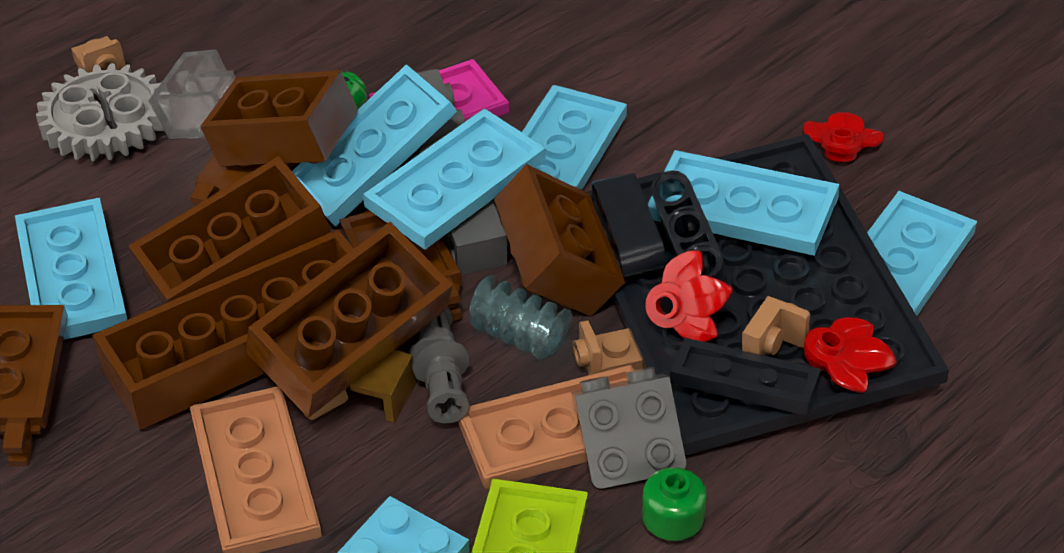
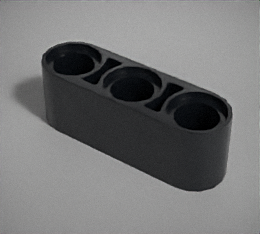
M670 170L661 173L653 181L651 191L659 219L675 256L687 251H701L703 267L714 268L713 271L704 275L727 283L722 253L690 180L680 171ZM674 195L682 196L676 201H666L667 198ZM686 231H698L692 237H680Z
M635 173L592 181L591 188L595 209L623 278L664 270L666 267V257L663 243Z

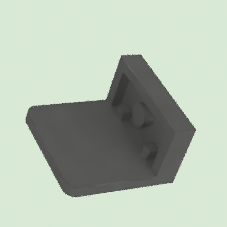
M654 367L629 371L626 373L627 381L609 384L607 376L584 380L580 382L581 390L571 392L574 410L579 416L591 481L597 488L602 489L646 480L656 471L665 468L685 469L686 467L670 378L663 373L655 374Z

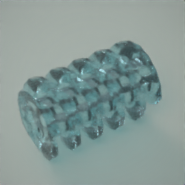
M495 275L485 277L478 284L472 297L469 311L471 325L477 330H485L489 336L500 337L506 344H515L521 351H530L538 359H545L553 354L568 333L572 322L571 311L563 309L556 317V303L548 302L542 307L540 296L532 295L527 300L525 289L517 288L512 293L510 282L502 281L497 286L498 280Z

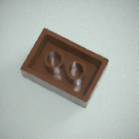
M341 70L236 77L200 127L219 166L239 165L246 167L255 164H266L277 156L285 164L300 162L315 164L327 160L358 112V109Z
M526 164L494 198L500 215V223L505 229L511 246V254L515 258L521 274V283L532 295L546 297L558 302L568 310L574 309L592 316L625 283L589 193Z

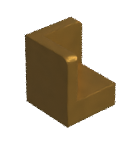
M394 350L352 383L350 389L383 399L386 421L395 423L416 386L415 374L412 369L413 355Z

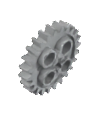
M111 63L107 70H101L99 65L96 64L93 67V72L89 73L80 68L78 69L79 76L75 78L65 74L63 75L65 83L53 82L51 84L53 92H43L44 101L37 103L38 113H36V118L42 139L48 140L51 149L59 147L60 154L63 156L73 151L76 160H79L85 153L90 154L91 161H95L99 154L104 153L108 160H112L116 151H120L123 155L127 156L129 155L128 147L134 146L143 149L142 139L154 141L156 139L155 131H163L165 129L163 121L169 120V105L163 84L156 82L154 74L145 76V71L142 68L132 73L131 67L128 64L121 70H116L114 63ZM93 94H96L98 96L99 100L101 101V105L98 101H95ZM105 117L108 121H111L113 129L109 128Z

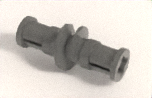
M447 306L446 310L439 315L440 321H437V318H435L418 331L419 340L411 347L410 354L413 355L412 369L415 377L425 382V386L429 391L430 398L427 401V412L430 418L439 423L459 421L468 413L470 405L467 395L461 388V374L469 366V354L462 344L455 342L453 333L450 330L453 317L450 308ZM440 403H443L445 413L441 412Z

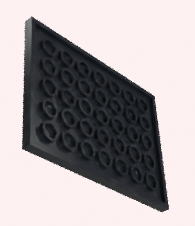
M809 134L715 158L838 184ZM663 172L637 178L647 204L652 196V183ZM840 186L838 200L815 256L713 233L722 253L727 284L733 288V292L726 304L717 313L711 315L716 325L718 336L705 342L742 350V332L767 296L807 310L810 313L809 331L817 327L830 328L834 321L845 317L860 318L874 325L872 337H876L886 343L895 355L897 362L895 367L891 369L867 373L868 386L865 393L845 389L832 381L827 371H821L820 383L807 416L671 384L685 456L943 384L948 381L949 369ZM592 190L587 191V193L590 194L591 199L593 201ZM654 220L663 243L667 265L676 256L662 223ZM686 231L680 237H692L698 231ZM703 267L702 275L710 273L714 268ZM664 270L624 278L625 283L612 295V299L625 328H628L642 359V367H654L655 374L663 373L670 378V370L684 338L673 327L663 328L654 324L648 317L645 307L646 298L650 290L662 283ZM669 297L662 299L660 304L662 311L666 314L672 311L673 302ZM786 341L782 342L780 349L775 355L769 354L768 356L811 366L805 358L804 347L802 348Z

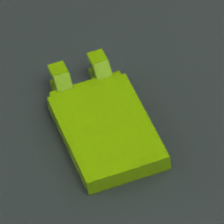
M492 479L472 553H577L588 506V492Z

